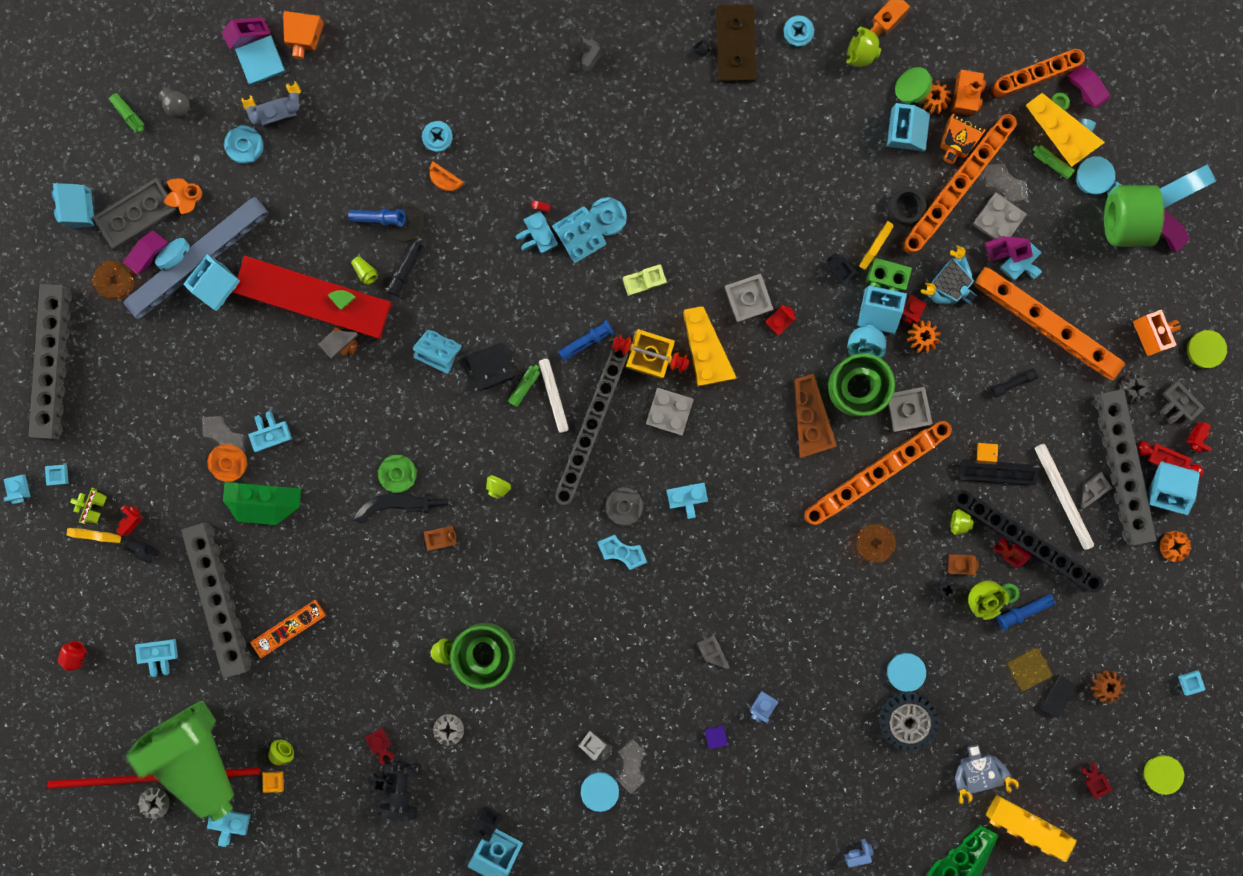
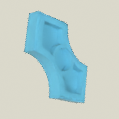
M615 535L597 542L604 560L611 558L621 560L627 565L629 570L647 563L640 545H625Z

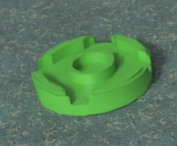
M921 67L907 70L896 83L895 93L897 97L905 104L922 101L932 89V76L926 69Z
M403 455L387 457L378 469V479L381 485L393 493H402L409 490L417 478V470L414 463Z

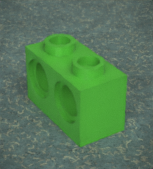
M874 258L870 265L866 283H869L870 286L883 287L903 293L907 289L912 268ZM875 270H880L883 273V279L876 278ZM894 275H898L901 277V284H896L894 282Z

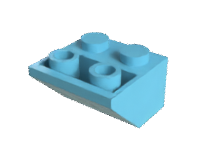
M896 103L891 110L887 147L925 151L930 113L915 105Z
M54 183L52 198L56 205L54 210L56 220L72 229L95 226V221L92 218L94 211L91 189L79 184Z
M206 254L184 282V285L191 293L217 311L236 288L240 280L226 266Z
M868 286L864 291L857 326L872 325L880 331L895 334L903 313L907 294Z
M1160 462L1147 491L1149 504L1188 515L1196 499L1200 473Z

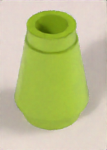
M360 256L352 260L351 264L362 283L369 285L378 278L377 270Z

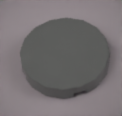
M627 487L618 488L612 491L607 498L605 504L606 513L614 523L630 525L641 517L643 501L635 490Z

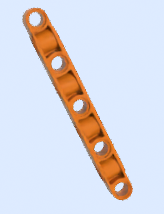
M1010 114L1003 115L982 138L929 206L922 218L912 228L902 244L905 253L915 254L936 232L1008 139L1007 137L1016 127L1017 121L1014 116ZM1002 122H1007L1009 129L1004 128ZM979 151L985 153L986 159L979 156ZM955 181H960L963 184V188H957ZM933 210L940 214L939 219L932 216ZM909 240L916 242V249L910 248Z
M984 267L974 281V286L1107 379L1114 381L1124 367L1125 363L1120 358L993 270ZM999 286L1005 289L1004 296L999 294ZM1031 308L1037 313L1035 318L1030 315ZM1063 330L1068 334L1067 339H1064L1061 335ZM1094 352L1099 354L1098 362L1093 358Z
M940 421L920 431L818 500L817 503L805 511V520L809 524L817 525L832 517L949 437L952 432L950 424ZM939 425H942L945 429L942 436L937 432ZM908 446L913 449L911 457L905 454V449ZM875 468H879L882 471V475L878 479L873 475ZM844 489L850 492V497L847 500H844L841 496ZM815 510L818 512L819 517L816 521H811L809 514Z

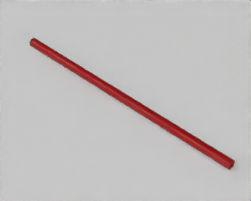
M260 767L225 770L228 777L260 775ZM152 774L142 777L133 775L48 781L47 788L160 781Z

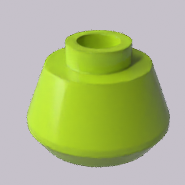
M491 475L487 477L486 489L489 490L488 495L498 499L499 496L504 497L511 490V484Z
M961 509L953 512L951 532L954 535L964 534L968 530H972L974 520L970 514Z
M443 638L434 644L431 649L432 659L437 663L451 664L453 643Z
M275 740L270 746L268 757L271 763L280 766L293 760L294 750L287 741Z

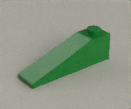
M983 826L978 827L963 840L960 846L955 850H950L948 852L949 855L941 861L938 860L926 876H980L998 835Z

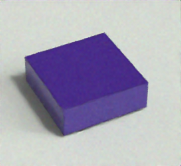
M723 725L704 729L709 749L728 745Z

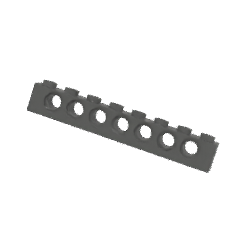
M40 284L28 436L32 438L59 439V435L62 433L60 421L64 411L62 405V397L65 394L63 380L66 376V368L64 366L68 355L66 340L69 338L67 325L70 320L69 302L72 299L70 288L63 285ZM58 301V307L53 309L54 302ZM56 320L57 325L55 328H52V322ZM52 339H55V345L51 347L50 342ZM53 357L54 364L50 367L49 360ZM49 377H52L53 382L49 386L47 381ZM50 395L51 402L47 404L46 398ZM49 415L50 421L46 424L45 417Z
M1124 389L1095 395L1094 405L1099 412V427L1103 430L1102 442L1107 449L1106 461L1112 472L1110 480L1112 485L1115 486L1116 493L1114 498L1115 502L1119 505L1120 512L1118 517L1124 528L1122 532L1123 539L1127 542V545L1157 541ZM1110 406L1113 407L1115 411L1113 416H1111L1108 412ZM1114 425L1119 429L1117 435L1112 431ZM1118 444H1120L1123 448L1120 454L1117 452L1116 449ZM1122 463L1126 464L1127 469L1125 472L1121 471ZM1127 481L1131 485L1129 491H1126L1125 489V483ZM1131 500L1135 504L1133 510H1130L1129 508V502ZM1135 519H1137L1139 522V526L1137 529L1133 527V522Z
M201 523L181 529L223 679L251 670V659L249 655H246V641L243 636L241 637L239 630L241 629V624L235 616V603L233 599H230L229 595L230 585L228 581H225V568L218 557L220 550L218 545L214 543V529L209 523ZM200 539L205 541L204 549L199 547ZM206 557L209 558L211 561L209 567H206L204 565V559ZM211 576L215 577L216 584L214 586H212L209 583V578ZM216 594L221 597L220 604H217L214 600ZM221 613H224L227 617L225 623L220 620ZM226 632H230V633H231V635H232L231 641H227V640H226V638H225V633H226ZM231 650H234L237 653L236 660L231 658Z

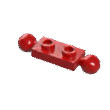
M1146 441L1136 443L1138 455H1149L1147 458L1149 463L1159 467L1160 462H1165L1194 470L1200 473L1199 478L1204 474L1203 467L1199 464L1190 465L1192 459L1157 443L1153 444L1152 448Z

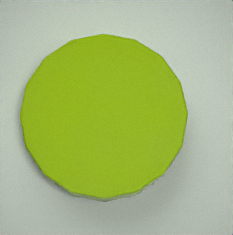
M1204 330L1194 334L1187 344L1189 360L1200 368L1218 366L1227 354V344L1224 338L1212 330Z
M1158 755L1153 759L1151 758L1144 767L1143 776L1148 787L1158 794H1172L1180 789L1184 782L1183 767L1170 756Z

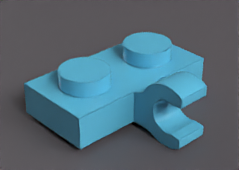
M1031 242L1033 257L1016 263L1010 257L1000 267L1013 281L1023 271L1032 279L1037 278L1042 273L1038 267L1031 264L1041 254Z
M705 483L667 490L670 509L685 506L688 519L696 517L693 504L708 502Z
M230 811L215 822H212L209 818L207 829L222 831L218 846L226 847L230 843L231 833L247 834L250 814Z

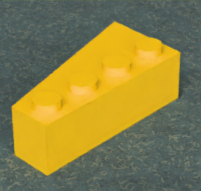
M1043 93L1026 104L1029 111L1071 167L1105 143Z
M704 307L684 310L683 314L697 387L736 380L735 373Z
M997 794L986 813V816L991 819L990 823L994 826L1007 828L1009 834L1015 837L1019 835L1029 845L1033 847L1037 845L1042 848L1041 851L1050 856L1054 855L1065 862L1076 843V840L1065 831Z

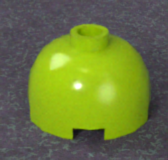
M860 26L857 29L859 32L858 36H853L849 45L847 55L850 56V60L848 59L846 63L855 67H866L874 59L879 58L881 48H879L878 36L873 31Z
M983 581L976 584L968 596V603L976 617H982L984 620L1000 615V609L1004 604L1008 605L1009 595L1006 590L993 581Z

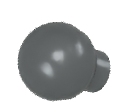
M169 87L160 91L158 98L162 101L163 109L169 116L179 118L188 112L190 103L185 94L180 91H172Z

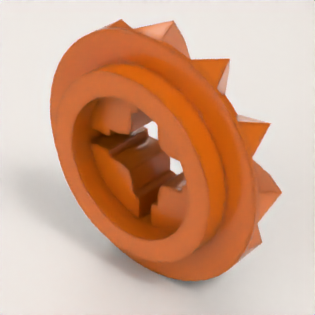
M1168 532L1160 541V551L1169 561H1183V559L1189 556L1188 554L1192 549L1190 546L1191 540L1182 532ZM1174 542L1182 544L1178 547L1179 551L1170 549L1174 546Z

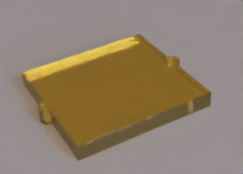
M1038 647L1007 662L1013 673V678L1016 679L1022 691L1053 676L1046 664L1047 660L1043 658Z

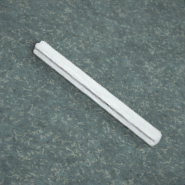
M1040 444L1036 446L1035 451L1083 549L1092 548L1094 543L1046 445Z

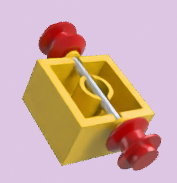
M639 329L635 332L632 344L630 337L625 340L622 339L620 334L619 337L615 336L612 348H615V353L621 350L623 355H625L629 351L625 368L659 379L664 378L668 364H670L672 371L678 368L680 373L683 370L686 371L689 360L686 359L687 355L682 358L679 357V352H677L673 357L670 356L674 340Z

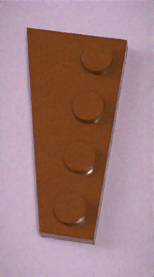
M814 374L795 379L799 457H806L837 447Z

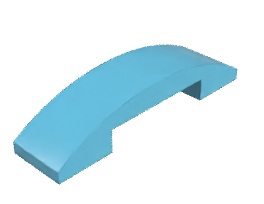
M1208 164L1160 188L1164 208L1216 182Z

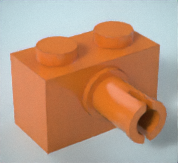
M961 70L958 73L951 112L974 116L978 110L980 111L983 101L980 99V95L984 91L986 81L983 80L984 73Z
M1162 310L1133 321L1147 357L1176 346L1172 333L1178 332L1181 326L1173 327L1179 323L1177 320L1167 322Z

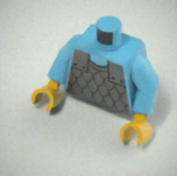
M957 245V253L953 250L950 251V254L955 259L952 258L947 262L932 283H925L927 290H921L922 294L928 295L937 304H954L960 298L970 304L976 297V294L968 289L974 280L972 279V272L965 257V249Z

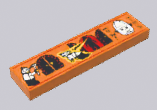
M314 600L250 643L259 657L262 658L325 617L326 614L317 600Z

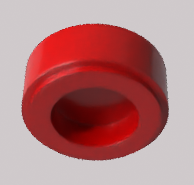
M532 201L531 207L535 210L550 212L551 205Z

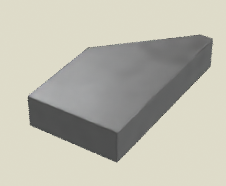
M332 331L318 345L333 359L358 334L356 332Z
M1101 472L1084 483L1080 504L1082 509L1112 489V486Z
M714 635L697 643L706 662L726 669L730 668Z

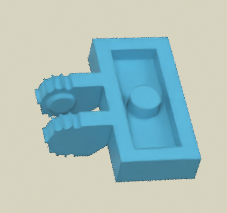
M541 211L525 218L524 222L528 229L515 236L517 240H522L532 235L534 240L526 242L521 246L524 251L537 245L541 254L558 246Z
M268 411L266 412V418L270 427L264 428L262 418L259 415L255 416L258 431L248 434L254 452H259L292 440L286 421L276 424L272 412Z
M176 639L135 645L137 664L148 663L150 676L156 677L158 673L156 661L161 663L162 674L168 675L170 671L168 660L178 658Z

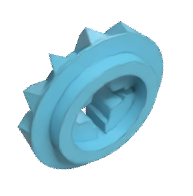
M794 16L784 26V38L787 39L789 44H793L796 47L805 46L814 35L812 22L804 16ZM803 26V35L799 34L794 37L796 32L794 29H799Z
M431 122L423 130V143L434 152L444 151L447 147H450L453 140L452 131L443 122ZM432 133L437 135L439 133H442L441 138L443 139V141L436 140L435 142V138Z

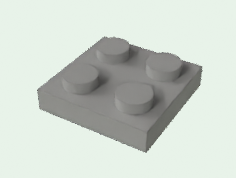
M995 192L972 225L994 240L1003 236L1011 237L1027 214Z
M761 274L724 286L737 323L773 310Z
M925 387L893 393L888 403L893 432L932 424Z
M657 388L646 425L682 436L694 399Z

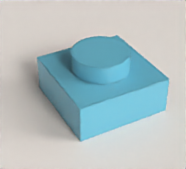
M67 465L45 466L46 485L69 484Z
M1199 671L1178 676L1184 695L1188 696L1205 690Z

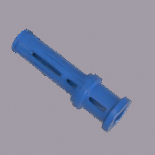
M387 208L381 211L350 210L348 213V217H353L349 218L350 222L381 223L383 226L396 224L401 227L404 225L406 218L405 212L402 209H397L396 211H390Z
M605 320L602 325L595 329L591 328L588 334L558 351L565 361L594 343L599 344L602 339L615 334L607 320Z
M1048 594L1019 609L1012 608L1010 612L996 616L998 624L1003 631H1006L1008 627L1016 623L1021 624L1025 618L1056 605L1055 601H1052L1054 598L1051 594Z

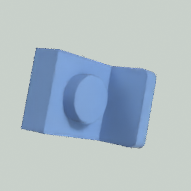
M761 690L750 708V712L753 714L752 718L759 723H762V721L768 723V718L778 704V701Z
M861 839L863 851L855 849L849 851V854L844 855L848 867L872 862V846L865 839Z

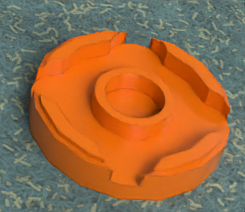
M221 444L215 447L209 454L207 460L208 469L215 475L216 479L224 482H233L246 471L247 457L238 446Z

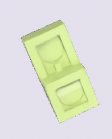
M661 264L622 278L628 296L667 283Z

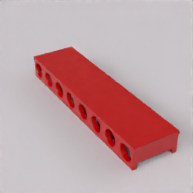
M247 256L243 258L237 277L240 282L233 290V293L379 340L382 339V332L390 308L393 305L389 301ZM339 290L347 291L354 295L356 299L343 310H340L328 296L330 293Z

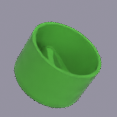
M1118 185L1112 188L1107 197L1104 212L1105 235L1112 246L1153 247L1156 245L1162 231L1164 217L1163 197L1159 187L1156 185Z
M857 354L845 359L834 368L828 382V392L832 403L838 410L853 417H864L882 410L890 402L895 388L894 376L889 366L882 359L871 354ZM855 375H862L870 382V391L863 398H855L848 392V382Z
M479 623L469 627L459 635L451 650V665L456 676L463 683L474 688H489L500 683L509 673L515 660V646L512 638L503 628L492 623ZM485 642L494 649L495 658L490 665H480L475 661L473 650L477 644Z

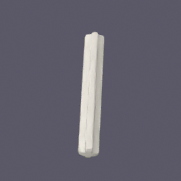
M542 359L539 361L557 428L560 433L566 432L569 428L551 365L548 359Z

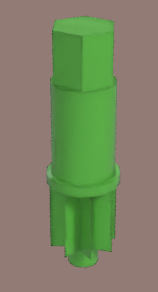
M117 93L111 95L109 100L124 118V121L134 132L139 131V133H142L144 131V123L137 114L130 109Z
M1035 146L1032 149L1035 151V157L1050 166L1064 178L1068 179L1073 174L1074 169L1053 155L1054 153L1044 146Z
M535 364L534 367L530 366L508 402L518 407L531 385H533L541 373L538 371L539 366Z

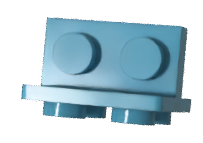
M427 330L414 345L413 350L415 354L413 358L448 374L456 354L461 349V345L454 340L439 335L435 331Z

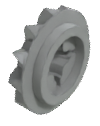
M451 714L439 717L433 727L434 738L440 744L447 746L458 743L464 734L462 721L457 716ZM448 722L450 729L456 730L450 733L449 738H447L446 732L440 731L447 727Z
M149 788L139 797L138 806L140 813H143L145 818H152L153 820L160 818L169 809V797L160 788ZM156 798L155 804L158 805V807L155 806L150 810L151 804L149 803V801H152Z

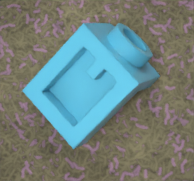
M26 475L4 479L7 492L4 502L18 504L24 502V498L30 497Z

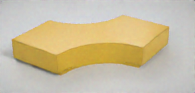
M887 221L859 266L864 270L867 269L893 228L891 222Z
M79 528L67 529V535L74 538L120 543L121 536L114 533Z

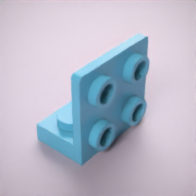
M585 207L580 208L552 225L574 263L606 245V241L593 217Z

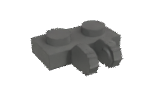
M1175 381L1162 394L1169 403L1159 413L1163 416L1175 407L1178 411L1169 417L1168 422L1170 424L1174 423L1182 415L1188 422H1191L1205 407L1179 381Z

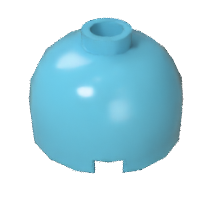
M872 325L857 328L849 337L848 353L852 356L871 354L881 359L885 356L886 351L885 336Z

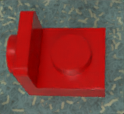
M909 295L904 304L901 320L909 325L918 323L927 303Z
M782 305L765 321V324L778 336L796 319L794 316L795 312L789 306L785 307Z
M1205 422L1196 423L1186 442L1192 446V450L1198 453L1211 452L1212 448L1203 443L1209 437L1211 425Z
M132 505L122 506L121 508L128 515V517L120 521V527L116 530L121 536L129 535L143 519L140 511Z

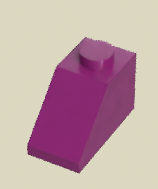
M263 17L231 20L221 32L229 49H237L268 37L271 34Z

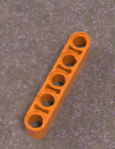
M1073 49L1002 76L992 86V94L996 98H1004L1072 72L1084 62L1085 55L1080 49ZM1070 57L1075 58L1076 64L1071 62ZM1052 64H1056L1059 70H1055ZM1034 71H1039L1041 77L1036 76ZM1017 77L1022 78L1024 84H1020L1017 81ZM999 84H1003L1006 87V91L1001 90Z

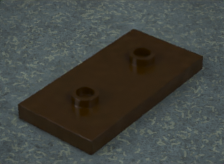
M754 4L716 5L718 82L756 81Z

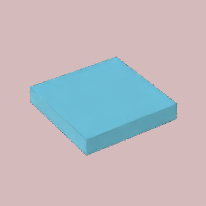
M271 36L235 49L250 86L285 73Z

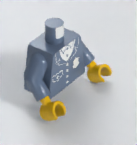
M294 81L292 86L286 85L290 93L289 97L276 99L257 106L252 96H250L249 100L242 98L243 106L247 111L250 121L253 124L261 123L263 127L297 116L296 111L299 109L298 94L301 92L297 82Z
M978 744L967 747L970 757L961 759V764L958 766L955 775L958 792L961 793L959 803L963 804V796L967 797L970 803L972 793L1003 786L1004 782H1006L1008 792H1011L1010 784H1014L1018 789V782L1015 779H1011L1012 776L1008 769L998 758L988 753L981 754Z

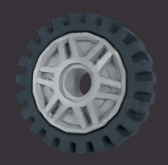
M903 691L899 695L894 694L892 699L888 698L886 700L887 703L883 704L882 711L879 714V723L884 737L890 744L897 749L900 748L902 751L907 749L909 752H912L914 749L921 750L922 746L927 747L929 745L928 742L934 740L933 736H936L938 733L939 719L934 706L926 697L912 691H908V693ZM913 718L911 724H904L906 719Z

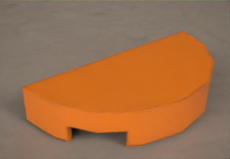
M432 161L430 177L438 189L455 191L465 184L462 180Z

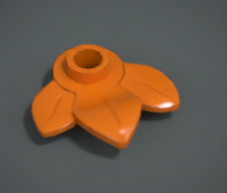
M179 178L167 181L172 192L166 196L164 203L170 207H179L181 214L191 212L195 207V202L199 201L202 197L200 187L196 184H188L185 180ZM195 192L196 194L195 196H189V193Z

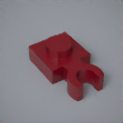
M1001 538L999 544L1002 546H999L997 543L994 545L993 550L996 553L1004 554L1002 559L1017 569L1030 559L1031 554L1017 544L1010 546L1005 538Z
M384 728L365 736L372 753H379L381 765L386 763L384 755H388L391 761L395 758L394 753L387 748L392 744Z
M1091 761L1089 763L1092 769L1087 772L1086 768L1082 766L1081 771L1089 777L1084 782L1094 799H1098L1113 790L1104 773H1097L1098 767Z

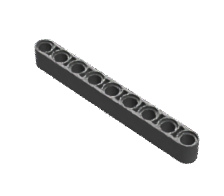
M612 348L555 495L557 502L562 505L569 504L573 500L627 361L628 353L623 358H617L614 355L615 348ZM611 366L617 367L618 374L610 376L607 373L608 368ZM609 384L612 388L611 392L603 394L600 390L601 386ZM602 402L605 405L604 410L601 412L595 411L594 404ZM591 419L596 420L598 423L597 428L594 430L587 428V422ZM583 437H588L591 441L590 446L587 448H583L580 445V440ZM576 455H581L584 459L583 464L580 466H576L573 463V458ZM569 473H574L577 476V480L573 484H569L566 481V476ZM564 490L570 494V498L566 502L561 501L559 498L560 492Z

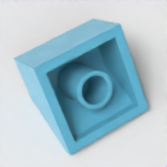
M496 829L490 842L481 839L467 867L484 876H508L523 843Z

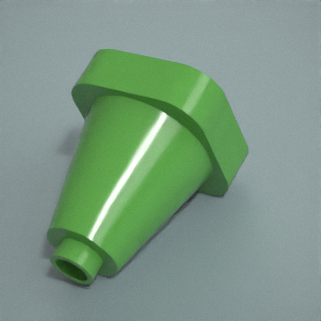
M200 701L143 735L135 742L127 753L126 758L139 777L151 773L199 818L209 816L211 821L215 822L233 809L229 801L234 796L211 732L216 719L204 701Z

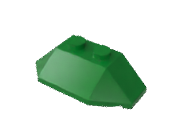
M225 482L223 502L238 522L278 525L300 508L301 488Z

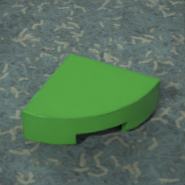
M342 290L334 291L328 295L340 310H343L356 299L351 293Z

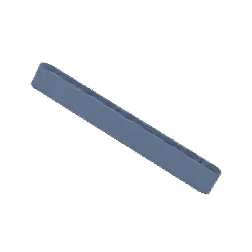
M257 197L251 198L192 245L188 252L185 251L183 259L177 265L170 269L164 268V270H161L124 301V305L136 319L143 317L183 285L206 254L215 259L265 219L269 214Z

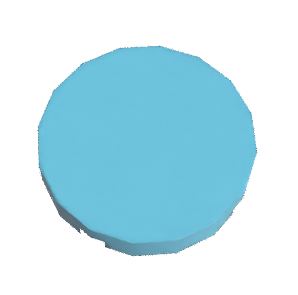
M241 125L228 132L224 148L233 161L239 164H249L260 157L263 151V140L255 129Z
M1093 156L1084 160L1078 166L1076 182L1083 192L1099 195L1112 187L1115 181V170L1107 159Z
M609 197L602 198L596 201L590 209L591 216L604 236L616 235L622 231L626 224V210L618 200Z
M184 238L172 241L158 254L155 264L160 270L174 267L183 259V253L189 251V243Z
M901 653L889 662L887 676L889 682L898 690L904 692L914 691L923 685L926 679V668L919 657L911 653Z
M606 772L592 773L582 783V801L593 811L603 812L609 810L618 800L619 787L617 781Z

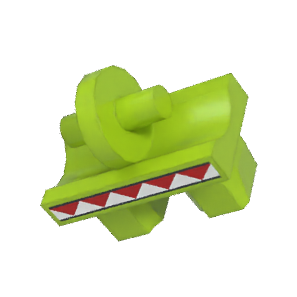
M91 488L86 502L84 501L86 495L83 493L79 494L78 499H71V503L75 504L74 512L79 513L81 507H84L79 520L83 524L85 522H98L100 513L90 510L92 503L103 506L107 497L97 492L96 488Z

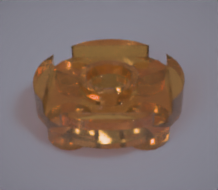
M107 260L96 269L92 284L103 297L108 299L123 298L132 290V272L123 263ZM116 275L117 283L110 284V277Z
M870 524L859 531L856 547L864 559L878 563L887 560L896 547V540L894 534L887 527L881 524ZM873 538L881 541L877 549L871 545V542L874 540Z

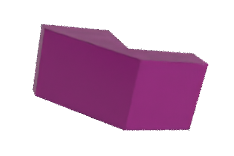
M1081 65L1067 75L1068 81L1081 89L1083 101L1095 109L1111 98L1110 93L1096 73L1086 66Z
M1164 210L1160 236L1166 239L1171 251L1177 253L1190 238L1184 226Z
M151 231L137 242L123 261V264L139 275L151 266L153 256L167 246L168 242L155 231Z
M1003 236L985 243L988 258L991 262L1010 256L1014 263L1033 257L1029 239Z

